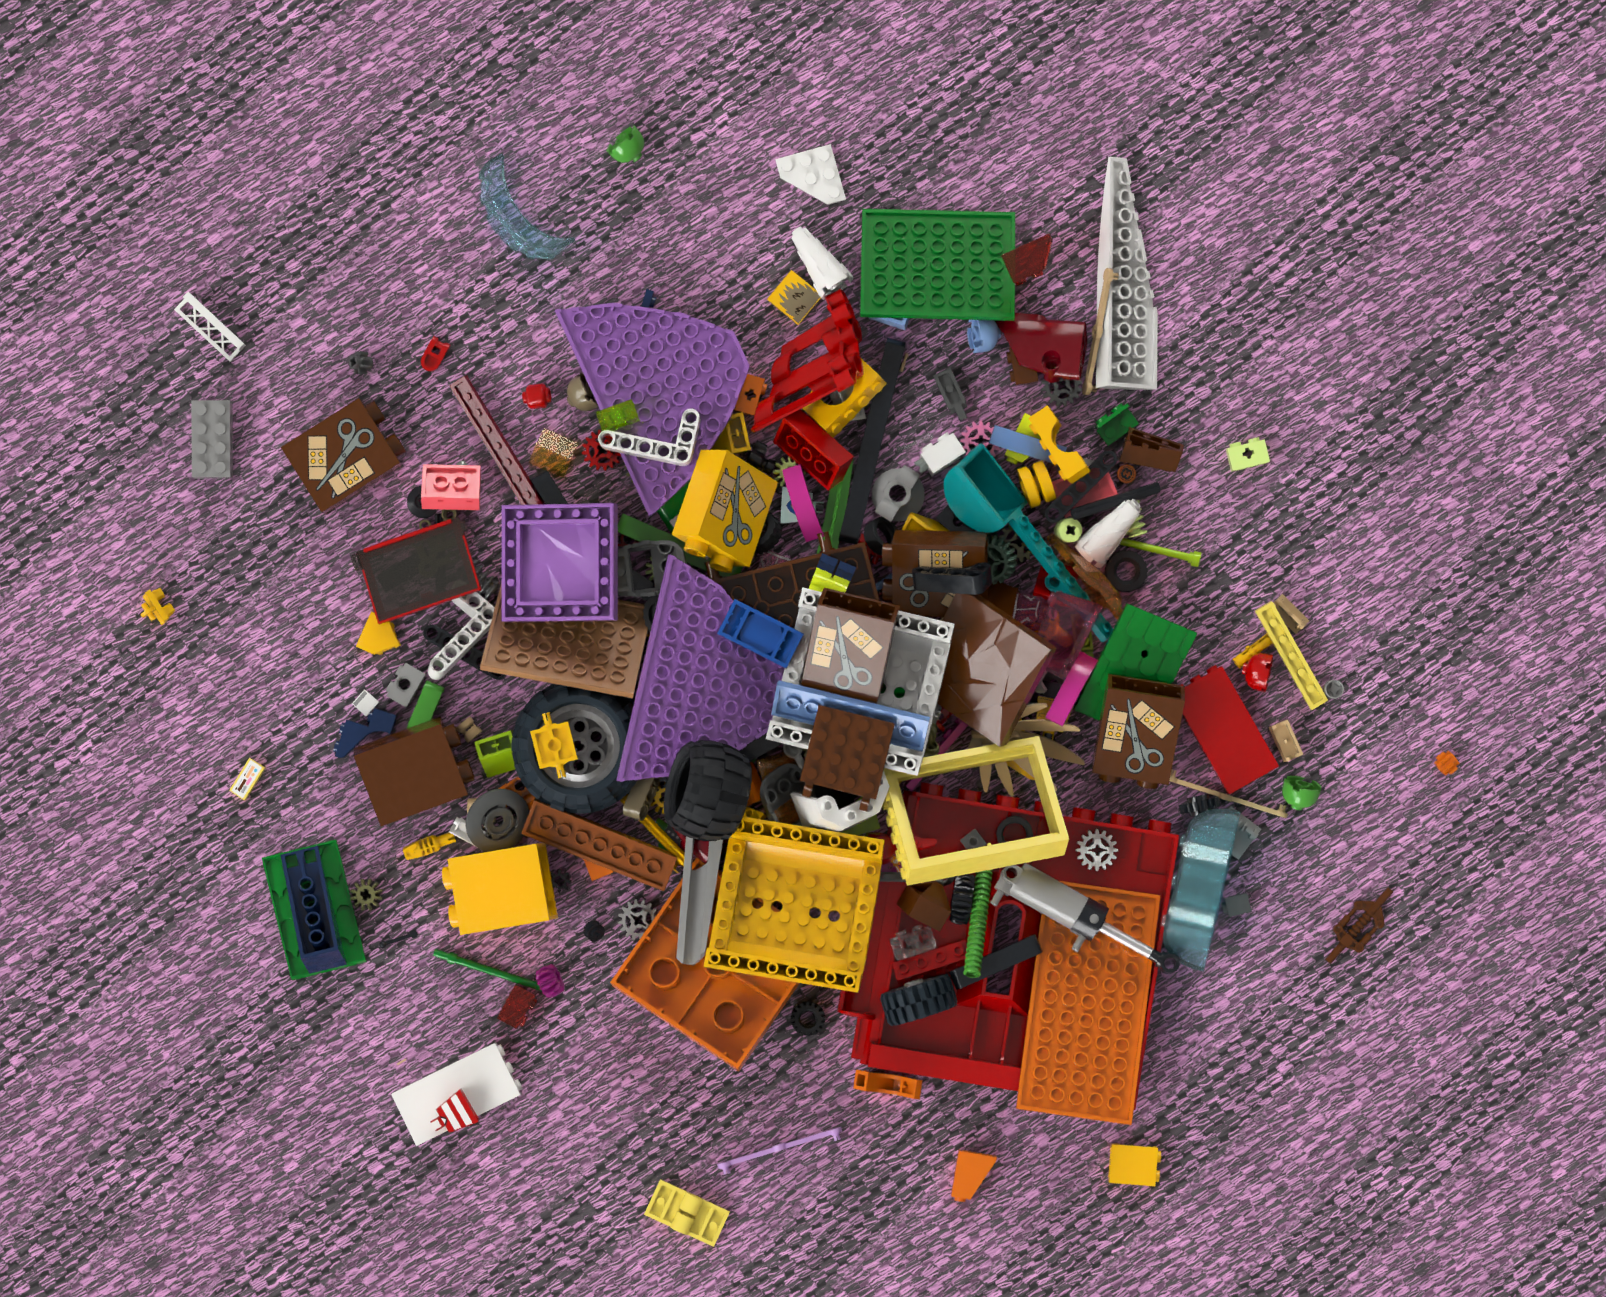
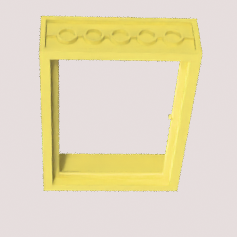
M1039 736L1008 741L1006 745L1001 747L992 744L923 757L918 776L884 768V773L890 787L882 808L888 814L886 816L887 826L892 829L891 841L893 845L896 844L897 862H901L902 868H900L902 879L906 880L907 886L1065 855L1069 837ZM1026 757L1029 758L1050 834L993 845L988 843L987 846L919 858L899 786L900 781Z

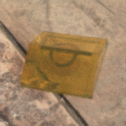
M544 428L535 445L529 463L541 469H547L548 472L564 478L579 443Z

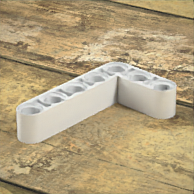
M695 409L685 410L682 415L676 444L611 430L602 431L598 436V441L605 450L679 466H687L692 461L701 419ZM691 414L697 417L693 423L686 421L687 416ZM686 433L692 435V439L688 442L682 440V436ZM605 436L613 438L610 444L602 442ZM624 440L631 441L629 448L621 447ZM643 444H649L650 450L648 452H641L640 447ZM662 448L669 449V454L665 457L659 455V451ZM680 452L688 453L686 460L681 461L678 459Z
M456 581L453 583L451 590L467 585V583ZM474 592L452 600L472 619L431 660L428 667L430 678L434 680L443 678L489 631L492 619H486L484 615L487 614L493 617L495 607L479 593ZM470 602H474V603H476L478 606H477V607H473V606H471L469 603H470ZM476 627L480 631L474 632L471 628ZM464 640L467 644L462 645L458 641ZM446 653H451L454 657L449 658ZM433 666H439L442 670L437 671Z

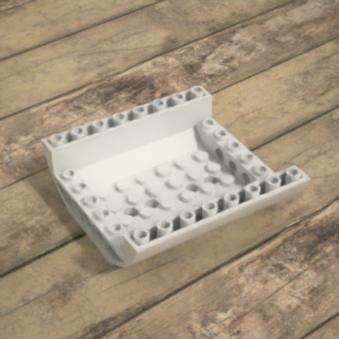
M802 588L798 604L799 612L794 629L804 633L787 669H784L782 677L784 682L801 685L817 604L822 594L820 591ZM903 611L898 613L884 678L886 691L880 694L877 704L928 716L930 721L923 752L890 744L884 768L918 776L949 655L954 630L953 623ZM897 687H902L905 690L904 697L896 698L894 690ZM773 715L769 723L766 739L808 749L814 725Z

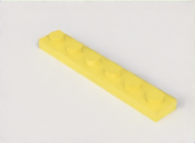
M1270 601L1255 610L1310 710L1327 702L1326 695L1274 603Z

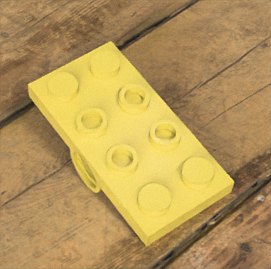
M660 1179L644 1215L714 1247L730 1211Z

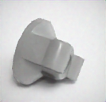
M906 465L902 468L890 469L882 473L875 480L872 488V502L876 509L875 512L890 522L906 521L910 512L917 514L925 500L924 487L919 479L920 474ZM901 485L905 488L906 496L902 501L895 502L890 498L889 491L892 486Z

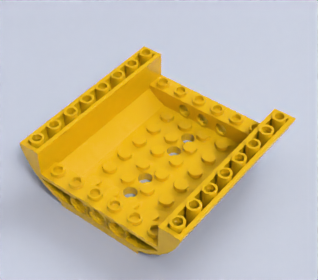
M743 817L737 830L728 840L710 945L706 950L704 967L858 993L867 958L879 889L884 840ZM755 899L763 901V906L760 909L752 906ZM780 902L783 906L782 910L774 912L771 909L772 904ZM813 908L820 910L821 914L818 918H812L809 915ZM833 911L838 912L840 918L835 922L828 918L829 914Z

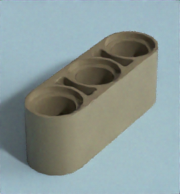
M662 777L638 780L627 796L623 806V815L643 821L647 816L660 785L659 780Z

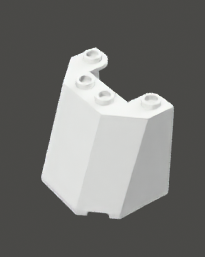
M883 771L877 799H870L867 812L859 810L861 800L838 809L835 799L828 795L818 799L802 796V794L796 792L790 793L802 826L841 833L879 813L890 786Z

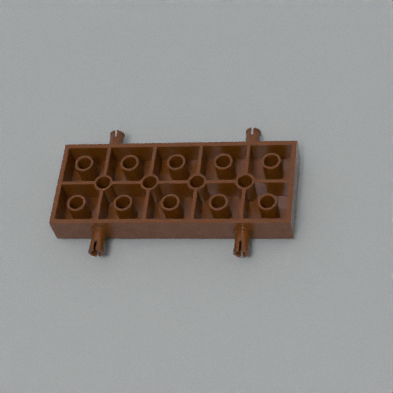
M829 531L823 532L825 540H823L822 533L817 534L821 548L818 554L727 577L720 576L718 570L712 569L709 565L710 561L704 562L709 579L722 586L733 601L736 599L792 628H795L802 588L809 589L822 553L838 560L832 573V578L840 561L857 567L845 593L879 601L865 542L835 549L832 548Z

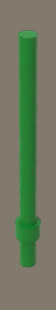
M438 949L434 950L433 956L447 960V963L453 965L456 963L542 991L536 981L457 956L458 954L453 952L447 953Z

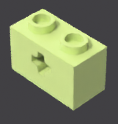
M1259 437L1249 439L1248 444L1241 445V442L1229 444L1230 448L1226 449L1231 472L1270 462L1265 439L1260 440ZM1245 449L1248 452L1252 451V455L1249 456L1250 459L1247 456H1243L1242 453L1245 452Z

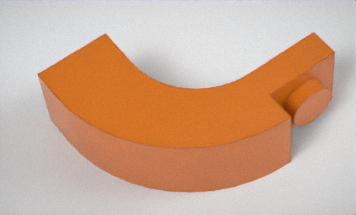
M856 1069L853 1089L920 1099L923 1080L903 1075Z

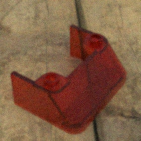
M1050 233L1001 255L1016 286L1027 282V277L1032 276L1034 279L1044 274L1043 270L1047 267L1053 243Z

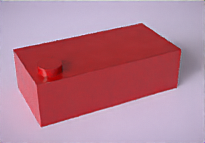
M801 409L783 418L773 440L775 445L797 464H801V467L828 491L843 481L854 458L848 450Z

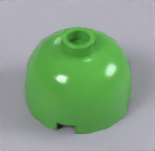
M633 125V129L628 127L616 137L615 144L612 146L610 143L606 149L608 154L618 162L628 163L632 160L636 162L643 155L641 151L644 148L645 142L641 132Z
M1287 776L1282 786L1283 798L1295 810L1311 807L1319 798L1322 788L1319 783L1312 780V783L1302 781L1305 779L1304 777Z

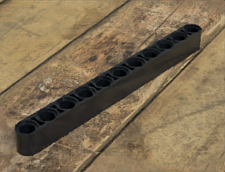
M891 338L886 340L878 374L887 384L872 398L838 541L851 544L858 543L906 344L904 341Z

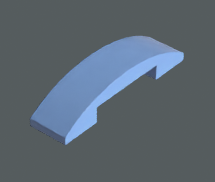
M994 425L989 440L990 444L1052 463L1048 457L1051 453L1048 449L1044 450L1039 443L1041 439ZM1057 444L1059 450L1066 452L1067 447Z

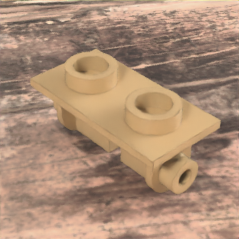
M1283 594L1273 602L1284 623L1295 634L1302 630L1309 622Z

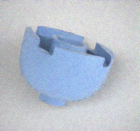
M969 320L972 324L971 328H967V336L970 349H974L973 353H983L992 350L1001 337V330L994 320Z

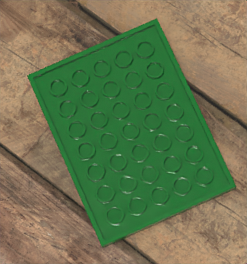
M862 209L860 317L1014 321L1015 212Z

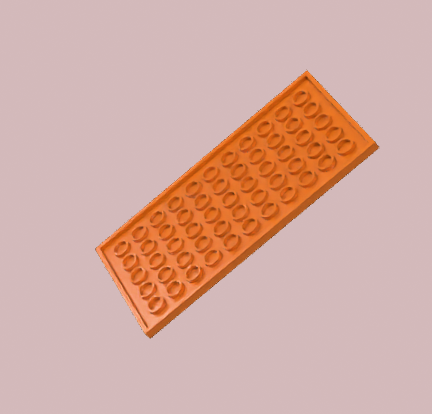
M1060 881L1084 896L1090 897L1108 907L1109 910L1105 922L1154 949L1161 895ZM1041 913L1038 941L1043 952L1035 957L1016 1109L1132 1125L1152 961L1100 931L1098 934H1095L1091 942L1085 939L1079 952L1072 950V946L1078 935Z

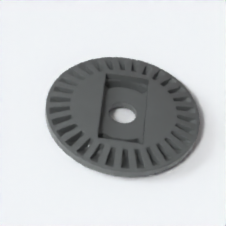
M494 789L481 795L471 805L466 816L465 827L470 841L476 847L486 852L507 849L516 845L524 836L521 833L530 812L526 801L518 793L509 789ZM506 805L513 808L515 812L514 816L510 812V810L506 808ZM502 816V824L499 826L493 825L494 818ZM481 825L490 834L488 837L483 833Z

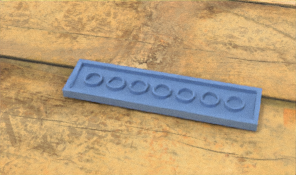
M780 680L777 682L771 715L814 725L818 706L822 705L895 723L890 744L923 752L930 721L928 716Z

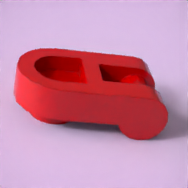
M433 336L421 358L423 369L429 372L437 370L451 345L446 342L444 344L439 341V338ZM435 347L441 350L438 355L432 352Z

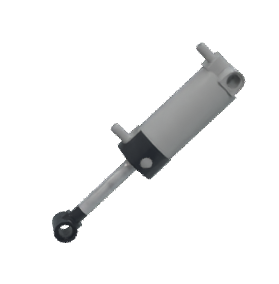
M1024 863L1022 867L1017 865L1006 866L1001 871L1000 878L994 887L997 891L991 900V904L997 906L1003 895H1010L1055 920L1078 935L1072 950L1079 952L1085 939L1091 942L1095 934H1098L1100 931L1155 962V966L1164 974H1172L1179 969L1180 960L1176 955L1168 954L1165 951L1160 953L1105 922L1109 908L1092 898L1084 896L1027 863ZM1006 871H1011L1014 874V878L1007 877ZM1166 959L1173 961L1174 967L1172 969L1165 967L1164 962Z

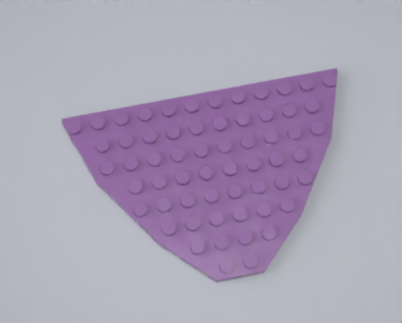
M620 303L556 309L555 313L609 430L676 444L684 411L695 409L699 413L701 422L692 461L689 465L679 466L620 453L650 517L691 480L700 450H711L732 417L750 365L734 331L724 329L684 313L629 306ZM691 414L687 416L686 421L693 423L697 417ZM690 433L682 436V440L685 442L692 439ZM624 440L621 447L629 448L631 441ZM643 444L640 447L641 452H648L650 450L649 444ZM662 448L659 451V455L663 457L669 454L668 448ZM680 452L678 455V459L681 461L686 460L688 457L686 452Z
M668 555L617 775L616 781L620 782L669 776L678 752L690 741L712 740L730 745L737 750L743 749L747 744L767 733L770 720L773 718L771 713L778 680L782 681L784 667L717 634L733 600L722 586L673 555Z

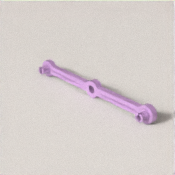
M840 1126L791 1142L780 1143L768 1149L718 1163L717 1166L718 1169H723L724 1175L731 1173L729 1170L731 1165L829 1135L833 1136L834 1141H837V1138L840 1140L839 1134L842 1132V1128Z

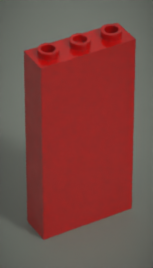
M1214 665L1206 670L1208 674L1202 677L1197 675L1191 678V683L1185 686V703L1182 716L1227 795H1230L1279 767L1224 668Z

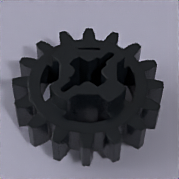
M1209 794L1187 798L1188 803L1178 805L1180 814L1190 813L1191 817L1212 813L1213 807L1221 806L1219 797L1209 798Z

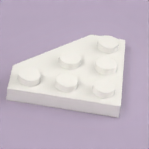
M831 144L775 159L780 179L827 205L846 200Z

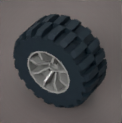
M948 974L905 983L904 986L882 993L880 997L887 1023L891 1026L943 1012L957 1006L958 1002Z

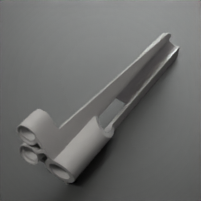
M686 836L676 958L682 964L695 965L704 957L706 952L723 844L721 839L709 841L708 862L699 869L692 870L694 839Z

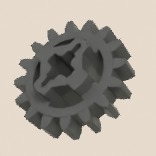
M1061 377L1058 383L1065 382L1066 390H1058L1057 382L1050 383L1054 388V392L1051 394L1049 382L1042 380L1041 383L1045 387L1041 388V391H1046L1044 398L1049 397L1050 404L1055 401L1057 407L1060 403H1063V406L1066 407L1067 401L1073 404L1072 398H1079L1077 392H1081L1082 388L1078 387V385L1082 384V381L1073 380V390L1070 387L1069 380H1063ZM1061 394L1069 395V397L1064 399L1058 398Z

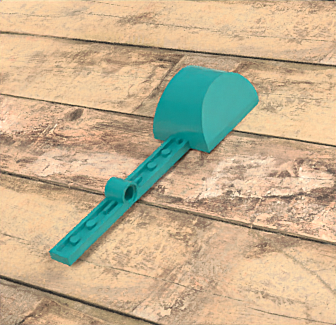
M982 443L975 446L945 476L944 494L949 507L964 524L980 532H995L1009 523L1049 574L1045 578L1046 587L1052 592L1061 590L1103 643L1110 637L1113 631L1111 624L1103 617L1098 607L1093 604L1087 593L1082 590L1076 579L1065 568L1063 562L1057 558L1052 548L1047 545L1041 534L1029 522L1028 517L1022 513L1021 509L1029 502Z

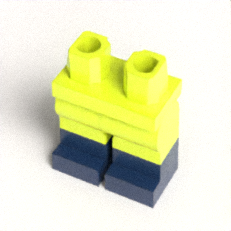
M822 553L809 589L822 592L824 588L846 592L857 567L840 561L832 578L831 576L838 560Z

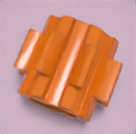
M1450 751L1446 753L1441 752L1434 762L1435 766L1445 776L1448 773L1452 775L1460 764Z

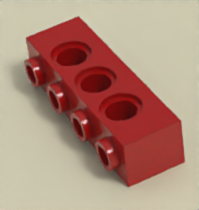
M966 940L893 962L892 966L899 986H904L905 983L939 975L965 965V955L967 953Z

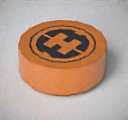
M1122 465L1117 470V478L1122 483H1131L1136 477V470L1131 465Z

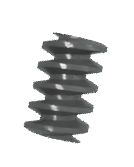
M476 559L473 563L482 589L479 594L481 596L486 595L484 599L488 600L497 591L500 582L492 583L494 576L487 578L489 571L481 572L483 565L476 567L478 562ZM463 567L458 575L464 573L462 579L466 580L468 577L465 567Z

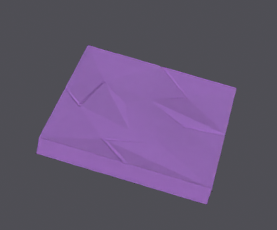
M618 504L502 505V622L618 621Z

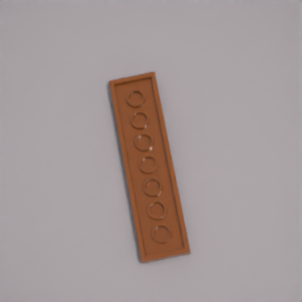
M536 798L533 801L521 833L661 891H665L678 858L671 852L575 813L553 809L549 804L541 802Z

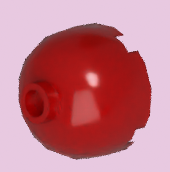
M1254 654L1250 657L1248 663L1243 664L1242 674L1245 675V681L1252 689L1266 693L1267 681L1269 680L1273 663L1272 654Z

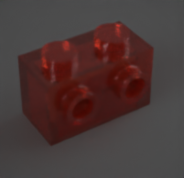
M516 983L497 1019L515 1029H518L519 1026L523 1027L528 1019L525 1016L529 1009L533 1010L538 1001L535 999L537 994Z

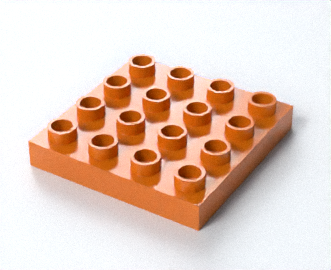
M696 858L692 863V870L699 869L705 864ZM719 869L717 875V882L714 894L706 950L707 948H709L721 878L723 873ZM682 878L610 983L614 988L739 1072L800 983L704 967L706 952L704 957L695 965L682 964L676 958ZM755 899L752 906L760 909L763 906V901ZM773 905L771 906V909H772L774 912H779V911H780L779 909H777V908L774 907Z

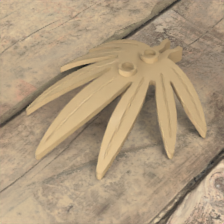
M1046 703L1029 704L1026 706L1021 718L1048 706ZM1047 719L1018 721L1008 740L1013 741L1039 736L1045 756L1085 765L1083 759L1056 741L1035 733L1021 731H1080L1079 727L1064 723L1062 727ZM971 731L973 738H983L981 746L995 744L979 732ZM1028 757L1014 760L1034 778ZM1006 761L995 763L1002 784L1009 795L1013 797L1012 780ZM992 764L979 766L980 778L985 793L988 791ZM1053 782L1054 789H1055V792H1056V791H1057V788H1056V785H1055L1054 782Z

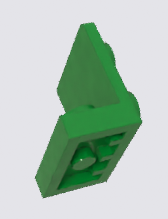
M1120 403L1111 410L1113 414L1109 417L1105 414L1096 421L1097 425L1094 429L1107 446L1126 434L1129 427L1134 428L1139 424L1129 411L1128 403L1125 405Z

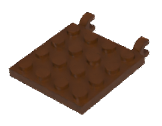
M819 705L800 781L806 782L802 796L811 797L813 785L863 796L859 810L867 812L870 799H877L895 723Z

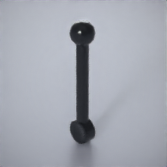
M413 930L410 932V934L386 942L381 941L379 943L380 948H385L386 945L410 937L416 938L418 936L417 931Z

